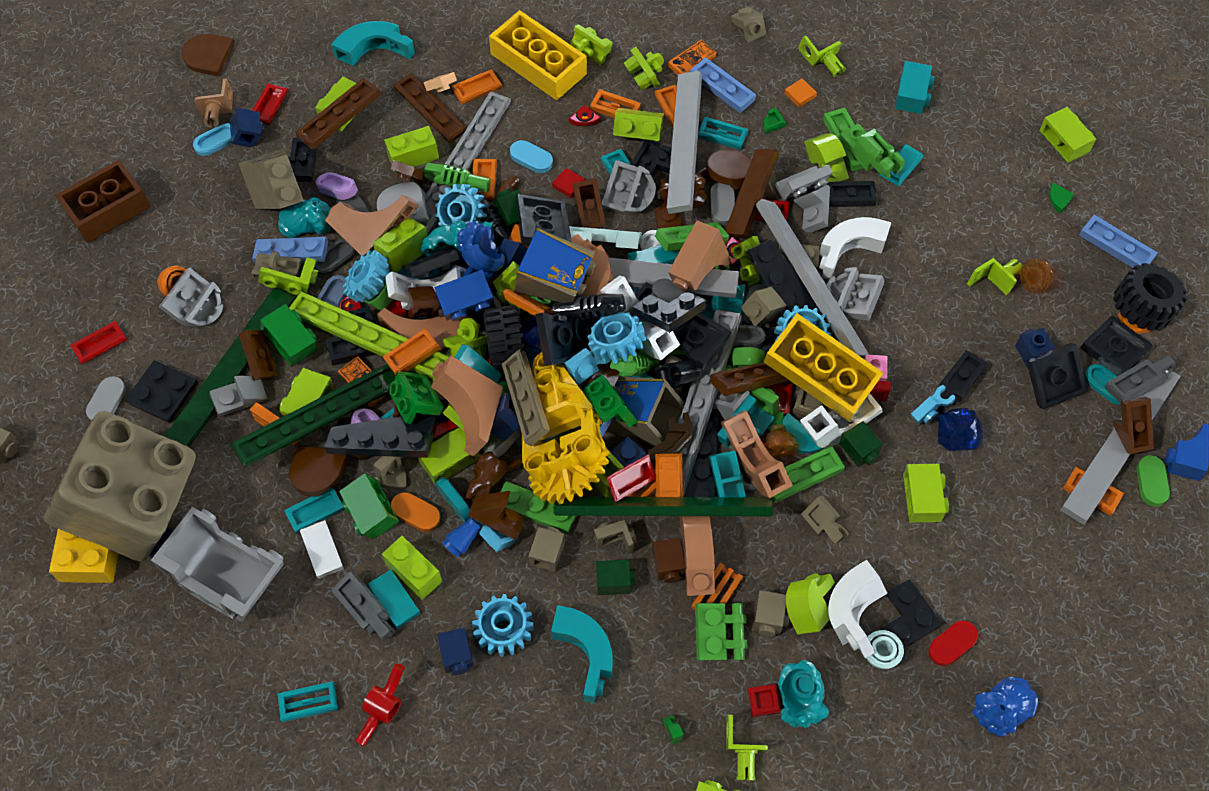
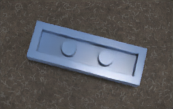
M706 57L690 70V72L700 70L702 75L701 85L739 113L756 99L755 93Z
M1096 215L1092 216L1079 234L1082 238L1132 268L1142 263L1150 265L1158 252Z
M326 237L257 239L252 259L256 263L257 253L270 255L272 251L279 252L280 256L300 258L302 263H305L306 257L314 259L316 262H325L329 242Z

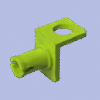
M807 36L802 37L798 49L813 67L819 63H824L833 74V77L838 76L837 73L842 74L846 70L845 66L836 57L842 44L840 41L818 51ZM805 45L809 47L811 55L806 51Z
M992 258L974 270L967 285L970 287L986 276L1005 295H1008L1017 281L1014 276L1022 272L1023 266L1021 262L1013 266L1018 262L1017 259H1012L1002 266Z
M733 715L726 717V750H735V753H737V780H745V768H747V780L753 781L755 780V754H758V751H767L768 746L733 744Z

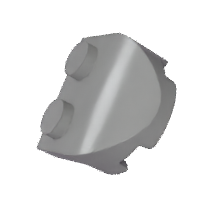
M615 160L601 203L602 207L623 214H637L645 210L652 202L656 191V185L650 172L642 166L635 167Z
M829 165L819 169L817 166H814L776 182L775 186L783 200L793 196L798 198L807 193V190L811 188L816 190L825 186L828 183L827 179L833 172Z
M414 182L393 185L385 189L377 199V211L393 204L401 195L412 198L419 206L411 214L410 218L418 223L428 221L427 195Z
M857 267L846 268L844 270L845 273L836 278L832 276L826 286L846 318L870 321L885 282L883 276L859 274Z
M188 268L165 297L159 308L184 326H204L215 321L222 312L221 291L214 282H207L194 270Z

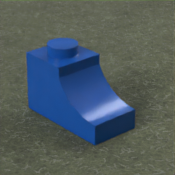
M1204 423L1195 433L1193 439L1188 441L1178 440L1173 448H1168L1164 460L1165 463L1169 464L1168 473L1200 481L1208 472L1209 424Z

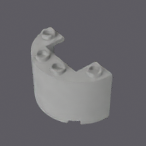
M192 507L151 561L167 577L170 578L172 575L178 586L195 598L230 618L237 614L236 619L243 621L282 568L284 558L271 549L267 552L254 545L249 548L242 543L243 540L233 532L226 534L221 531L215 522L216 517L205 509H202L200 512Z

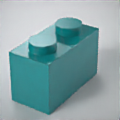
M905 61L895 109L922 114L924 106H929L931 93H927V91L932 89L935 77L931 75L932 66Z

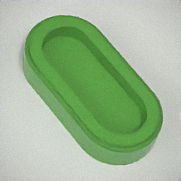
M1144 456L1136 467L1141 498L1150 506H1161L1168 500L1170 495L1165 464L1156 456Z

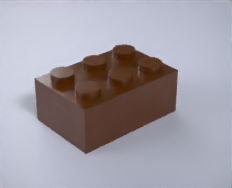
M120 160L55 195L86 243L150 208L143 190Z

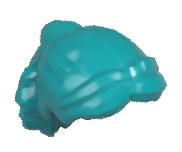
M312 197L309 200L303 199L304 201L284 207L279 213V230L282 235L289 238H298L303 233L313 232L323 235L333 230L325 221L331 207L316 197Z
M459 220L454 221L451 225L437 227L428 237L423 239L421 251L428 256L449 248L455 249L461 255L457 234L467 227L466 223Z
M802 660L798 664L788 663L785 665L778 683L784 708L781 710V720L794 728L799 726L808 728L811 723L817 724L821 722L822 719L828 716L829 710L822 703L825 689L820 672L807 660Z

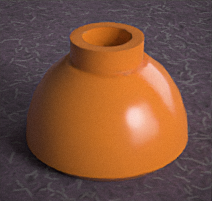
M170 266L160 273L157 284L160 292L165 297L186 270L185 268Z

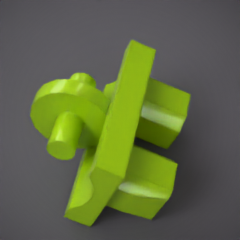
M579 24L574 27V37L570 45L601 65L605 61L606 55L611 51L612 41L607 38L600 39L591 27L585 29Z
M637 47L631 49L633 56L625 61L624 65L631 75L641 69L643 70L642 73L634 77L640 89L644 90L651 85L654 88L661 86L653 71H662L663 56L660 53L653 54L649 52L646 54L647 60H645Z
M752 236L732 248L734 258L740 259L742 265L739 272L741 280L747 281L749 287L761 282L747 254L749 249L760 245L757 236Z
M472 318L461 320L457 329V335L443 339V346L451 348V356L455 357L461 345H469L480 356L486 355L487 337L480 332V324L476 323Z

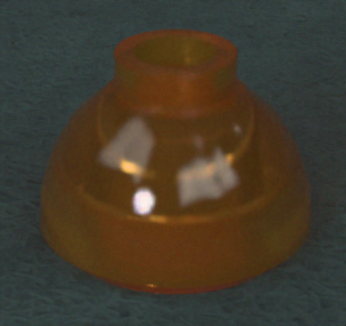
M1031 259L1026 261L1021 267L1020 281L1023 287L1031 293L1043 292L1053 282L1054 273L1052 267L1044 260Z
M782 424L772 426L770 428L771 432L765 437L763 442L766 450L773 458L793 455L799 449L796 437L786 430V426Z

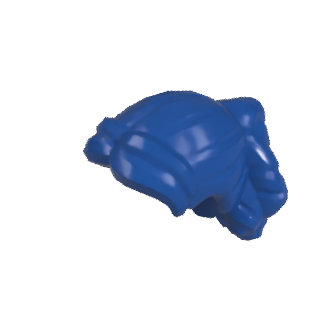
M471 221L465 229L458 232L457 240L462 259L472 269L477 271L483 270V272H497L505 264L504 254L497 253L496 244L494 243L495 236L490 227Z
M1009 677L996 684L990 692L978 694L975 701L976 707L972 713L978 718L979 724L982 727H986L990 734L1003 737L1007 733H1015L1017 725L1034 716L1038 705V697L1035 691L1030 689V685L1026 680Z

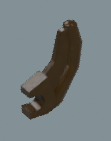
M688 412L683 413V424H677L674 416L670 418L665 440L648 451L651 463H656L655 454L681 453L692 440V422Z

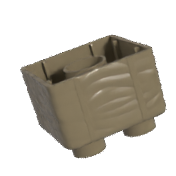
M100 411L92 419L81 438L60 484L46 509L44 521L55 528L99 544L133 560L144 562L167 528L195 463V452L177 441L145 429L123 417L110 412Z

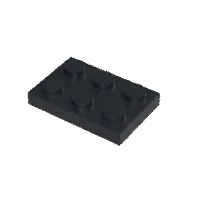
M517 195L516 208L522 245H530L537 228L571 242L565 201Z

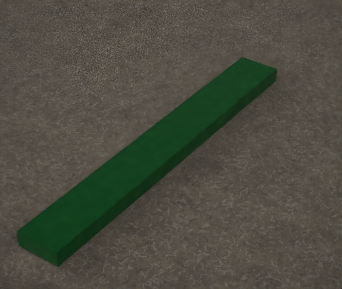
M273 288L242 331L261 330L260 319L284 304L290 307L296 299L295 296L278 288ZM239 335L164 437L177 441L187 447H190L216 411L209 391L233 384L234 376H242L249 366Z
M385 364L232 442L231 447L243 467L246 468L390 393V385L395 380L396 375L388 364ZM413 370L408 371L409 373H417Z
M565 497L562 504L555 500L553 506L555 516H773L772 497H624L617 502L614 501L613 497H573L571 502Z

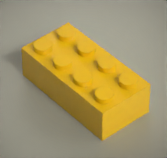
M520 10L489 35L491 55L556 101L587 74L586 55Z
M796 313L778 337L764 359L765 364L847 421L851 420L884 374L798 313Z
M58 529L49 572L59 582L113 583L119 553Z

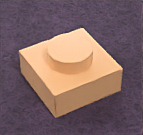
M452 72L424 82L427 91L436 89L438 93L449 89V84L457 81L455 73Z

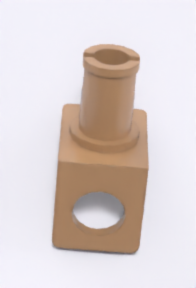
M227 78L223 79L221 94L195 97L194 101L200 114L205 115L204 124L207 127L213 128V121L214 127H217L220 114L232 113L233 91Z

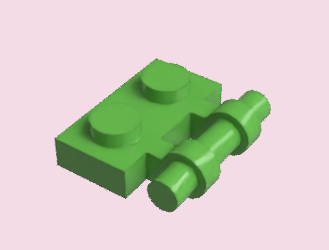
M695 604L697 661L727 660L726 649H734V660H745L747 640H744L746 615L743 614V604H732V615H725V604ZM726 624H733V640H726Z

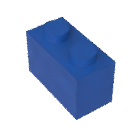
M483 270L434 287L446 320H461L467 316L466 313L474 310L477 313L483 312L491 307L490 304L494 303Z

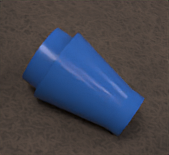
M470 517L466 522L445 535L446 539L442 544L453 555L458 557L461 553L465 554L482 528Z

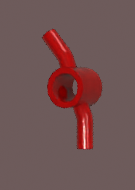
M395 663L384 689L377 685L374 686L363 702L362 710L370 716L355 739V742L363 747L375 731L379 721L389 724L401 706L402 700L393 694L405 669L402 664Z

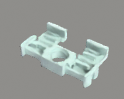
M569 226L571 238L579 234L584 241L588 239L590 242L616 243V247L638 249V245H641L642 232Z

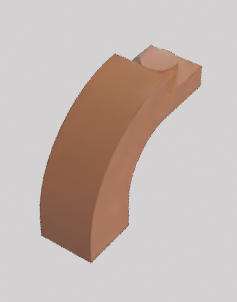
M577 234L570 241L595 252L592 261L596 262L591 277L588 276L584 283L586 288L582 296L602 294L600 290L614 280L613 270L607 254L601 245L595 248L588 239L584 241ZM596 318L585 319V321H593Z
M743 410L721 422L731 442L730 447L732 451H736L740 466L762 495L771 498L793 486L782 462L775 460L766 450L747 411Z
M680 516V531L683 538L687 596L715 594V563L710 516Z

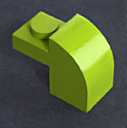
M823 134L804 141L809 160L812 164L818 163L819 168L826 165L830 166L833 174L827 179V182H840L849 178L843 159L846 156L845 150L840 140L834 134Z
M812 574L804 580L790 583L786 594V608L797 634L821 631L830 620L828 606L823 597L835 584L831 574L820 576L819 574Z

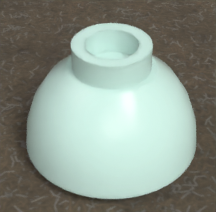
M879 630L867 637L875 653L866 658L872 666L878 669H891L902 660L904 654L903 644L894 633Z

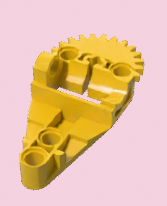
M541 352L533 361L532 374L550 432L533 446L525 444L522 435V463L525 470L530 474L528 479L531 484L529 486L533 493L543 502L547 500L550 504H553L557 500L559 504H562L565 497L570 502L573 501L575 493L582 497V489L585 488L590 491L592 489L590 483L600 481L596 475L605 473L606 470L602 466L609 463L606 456L610 452L607 450L600 433L602 421L592 404L561 363L544 366ZM581 426L580 430L560 437V445L555 439L545 443L542 442L543 439Z

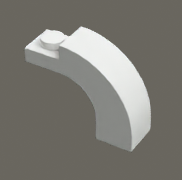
M862 217L844 221L831 229L825 236L819 256L822 257L819 269L823 270L822 278L829 280L833 276L838 259L848 250L863 248L882 253L891 222Z
M455 265L443 275L427 280L412 279L391 271L385 276L388 297L401 301L402 309L409 310L408 288L432 286L434 288L463 277L467 269Z
M619 275L600 291L606 294H623L626 309L622 313H630L633 318L635 315H633L632 306L639 301L626 278ZM638 317L645 330L646 341L642 342L643 348L640 349L644 353L662 360L680 345L673 331L669 333Z
M869 393L850 421H847L834 411L827 412L821 405L801 419L800 422L818 447L827 448L839 444L844 432L862 421L868 423L883 411Z
M867 560L851 569L840 579L831 594L828 606L829 619L842 645L849 643L854 651L859 649L865 658L875 653L866 634L859 626L860 616L868 605L887 594L879 575Z

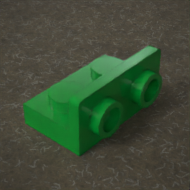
M399 371L395 380L390 385V395L406 424L412 423L416 413L440 415L444 408L435 390L431 388L432 385L425 374Z
M603 374L583 389L584 394L603 422H607L614 417L618 422L623 420L629 428L638 422L618 391Z

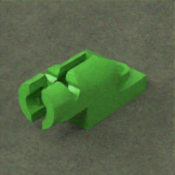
M857 124L840 133L839 140L866 171L875 168L881 175L890 178V171L896 175L904 167L905 160L898 152L894 151V147L887 143L876 129L866 132L860 124Z

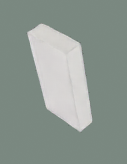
M325 520L300 530L318 579L344 569Z

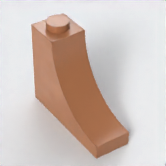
M401 195L393 204L382 210L359 212L351 205L339 201L338 204L330 209L325 221L360 255L364 254L366 256L369 250L371 252L375 250L373 246L375 240L408 219L419 204L412 198Z
M696 221L668 272L674 286L684 291L690 289L695 292L704 277L714 267L728 268L731 259L720 230Z
M386 308L377 314L380 325L383 328L408 339L426 328L441 349L438 352L444 355L449 348L443 346V339L457 335V329L461 320H446L445 317L439 316L425 320L406 319L393 314ZM466 313L467 316L465 318H471V316H469V314Z
M450 355L444 363L439 362L433 370L432 376L435 378L431 388L447 399L459 415L466 438L464 451L474 456L488 442L503 387Z

